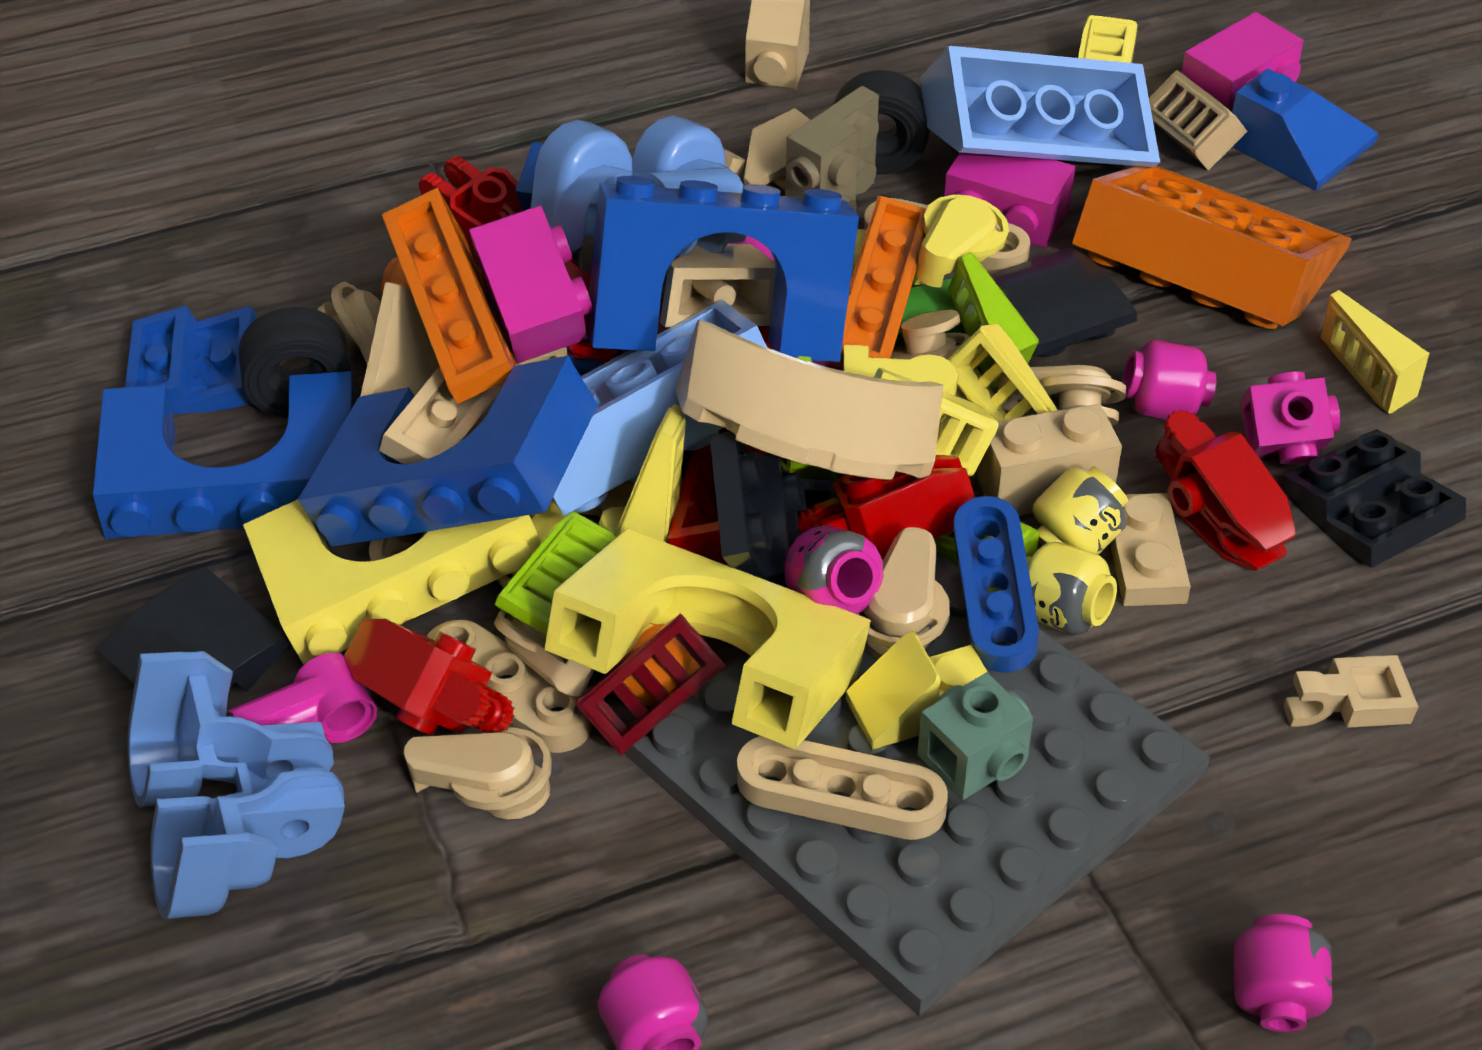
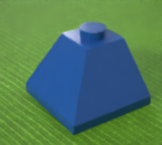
M1268 68L1239 89L1235 95L1232 113L1236 115L1247 132L1235 143L1233 148L1315 191L1375 144L1378 139L1379 133L1314 91L1292 81L1288 76L1276 73Z

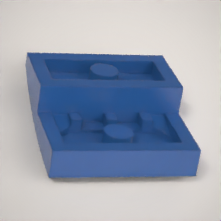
M186 305L133 321L125 388L166 385L172 414L214 412L253 404L243 389L238 348L243 333L258 318L251 306L196 321Z

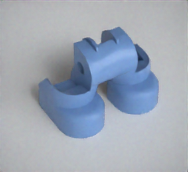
M672 115L657 120L645 130L638 141L633 159L626 143L616 134L591 122L575 120L564 123L554 130L540 148L535 166L531 209L542 206L550 228L561 225L571 254L574 255L582 250L584 238L594 237L599 183L616 184V179L619 176H639L655 181V187L679 189L681 181L698 180L717 185L719 192L742 193L744 185L739 176L726 167L725 151L720 138L708 127L689 119ZM728 232L707 235L686 246L678 255H689L696 245L709 252H722L728 243L745 242L746 235Z
M204 651L140 654L129 715L128 765L133 796L139 808L155 807L151 830L150 861L155 902L163 920L207 916L217 913L226 903L229 890H248L266 884L273 874L276 858H292L306 855L321 848L331 840L341 824L345 809L342 782L333 772H329L334 763L331 744L325 738L321 722L260 725L243 718L226 717L233 671ZM203 780L233 783L237 790V793L217 796L214 799L207 796H197Z

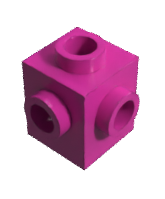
M1286 372L1269 377L1267 379L1268 384L1250 386L1241 398L1240 404L1246 441L1259 458L1279 456L1280 463L1285 465L1312 461L1318 457L1317 452L1323 451L1334 439L1333 432H1338L1340 429L1338 401L1335 395H1327L1325 377L1306 380L1304 372Z

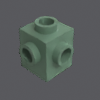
M986 672L964 686L957 685L951 687L938 698L936 703L921 711L917 755L963 801L993 781H1005L1020 771L1029 756L1033 716L1020 696L1012 691H1006Z

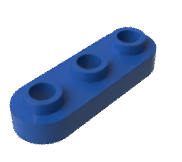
M992 496L973 498L960 506L954 517V543L970 645L972 644L985 668L995 672H1014L1026 667L1035 658L1038 651L1039 627L1020 519L1016 509L1003 499ZM986 535L995 537V538H986V539H983V540L979 539V537H981V536H986ZM997 587L1005 591H995L993 593H990L986 590ZM1007 641L1013 643V645L1000 646L996 645V643Z

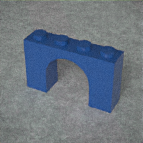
M619 176L616 179V184L599 183L589 288L593 313L587 314L586 331L592 348L655 351L662 285L670 264L686 246L697 239L715 233L728 232L743 234L758 240L769 248L773 255L776 274L768 336L773 349L795 358L805 356L811 357V360L840 362L859 215L846 200H842L840 193L823 189L805 190L804 197L780 196L779 189L765 185H745L742 188V193L719 192L717 185L698 180L681 181L679 189L655 187V181L639 176Z
M569 356L513 366L489 413L473 432L441 454L420 462L401 464L380 452L379 449L383 434L415 397L414 394L407 387L358 397L299 496L298 501L331 547L544 513L549 507L598 404Z
M351 371L290 375L288 425L280 441L267 453L252 461L236 466L218 468L191 464L174 454L176 427L166 385L103 389L93 498L105 539L244 528L243 524L297 500L356 402Z

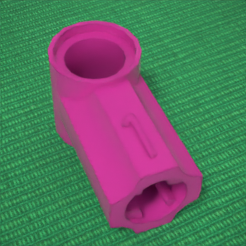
M340 653L318 655L299 669L294 683L227 710L229 717L243 718L260 725L321 722L325 738L331 743H344L359 737L372 726L377 717V708L364 685L354 680L345 662L344 655Z

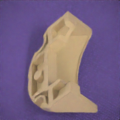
M697 320L675 389L684 414L698 422L718 425L732 431L736 435L735 440L802 464H809L838 473L892 480L895 471L917 478L930 476L936 456L943 384L932 381L907 382L886 380L828 368L769 349L710 322Z

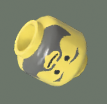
M1092 466L1088 471L1077 467L1069 468L1033 504L1034 516L1041 525L1037 529L1040 531L1039 542L1042 545L1050 542H1061L1099 555L1125 529L1128 518L1123 507L1129 500L1119 486L1097 467Z
M1050 542L1040 547L1032 557H1026L1038 624L1069 635H1079L1087 632L1093 626H1100L1106 621L1115 603L1117 584L1115 578L1110 574L1107 562L1101 556L1061 542Z

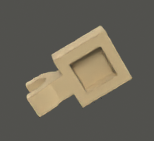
M1398 655L1333 658L1328 674L1315 671H1298L1294 675L1293 683L1299 697H1287L1283 704L1290 727L1316 724L1325 720L1333 712H1341L1347 728L1411 724L1418 709V704Z

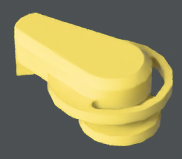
M949 195L936 199L928 205L922 222L926 236L921 244L916 276L925 285L941 288L944 275L956 270L961 256L971 252L979 262H982L987 257L994 255L1004 247L1009 234L1007 219L992 204L970 195ZM996 223L1000 226L1001 232L995 230Z

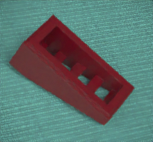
M680 612L578 697L575 704L621 756L726 665ZM674 637L700 666L691 675L687 673L665 647ZM653 655L679 683L671 692L665 689L644 664ZM632 673L637 676L658 701L649 709L644 706L624 683V680ZM612 690L637 718L628 726L624 724L603 699Z

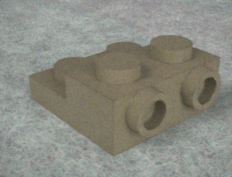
M860 86L787 136L785 196L804 197V192L808 189L830 190L840 193L842 200H846L856 212V196L866 192L874 184L877 172L875 166L876 141L879 130V95L864 86Z

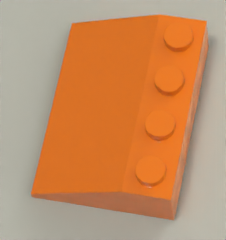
M1135 166L1093 179L1072 244L1089 250L1087 257L1094 262L1110 267H1119L1121 263L1140 270L1139 278L1150 284L1171 287L1172 283L1192 290L1191 298L1201 304L1215 308H1223L1225 304L1246 311L1244 318L1247 321L1264 328L1276 329L1278 324L1285 326L1300 317L1348 250L1352 238L1159 166Z

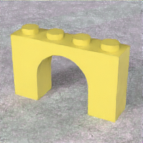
M298 499L243 524L281 626L303 665L318 655L341 653L347 650L362 620L386 618L401 625L519 570L541 544L530 515L428 531L414 545L393 556L375 561H350L342 559L329 551L322 533Z
M627 529L554 590L544 650L606 674L634 648L642 633L654 626L649 623L667 624L681 612L699 635L713 637L730 643L751 656L743 666L731 724L796 750L857 679L871 620L836 606L815 603L804 594Z

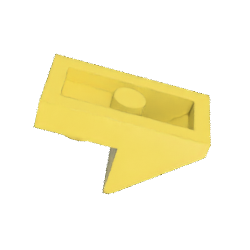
M909 631L846 690L845 700L869 745L874 750L919 736L921 711L936 703L938 698L951 687L957 685L964 686L986 673L987 670L972 644L929 657L916 633Z

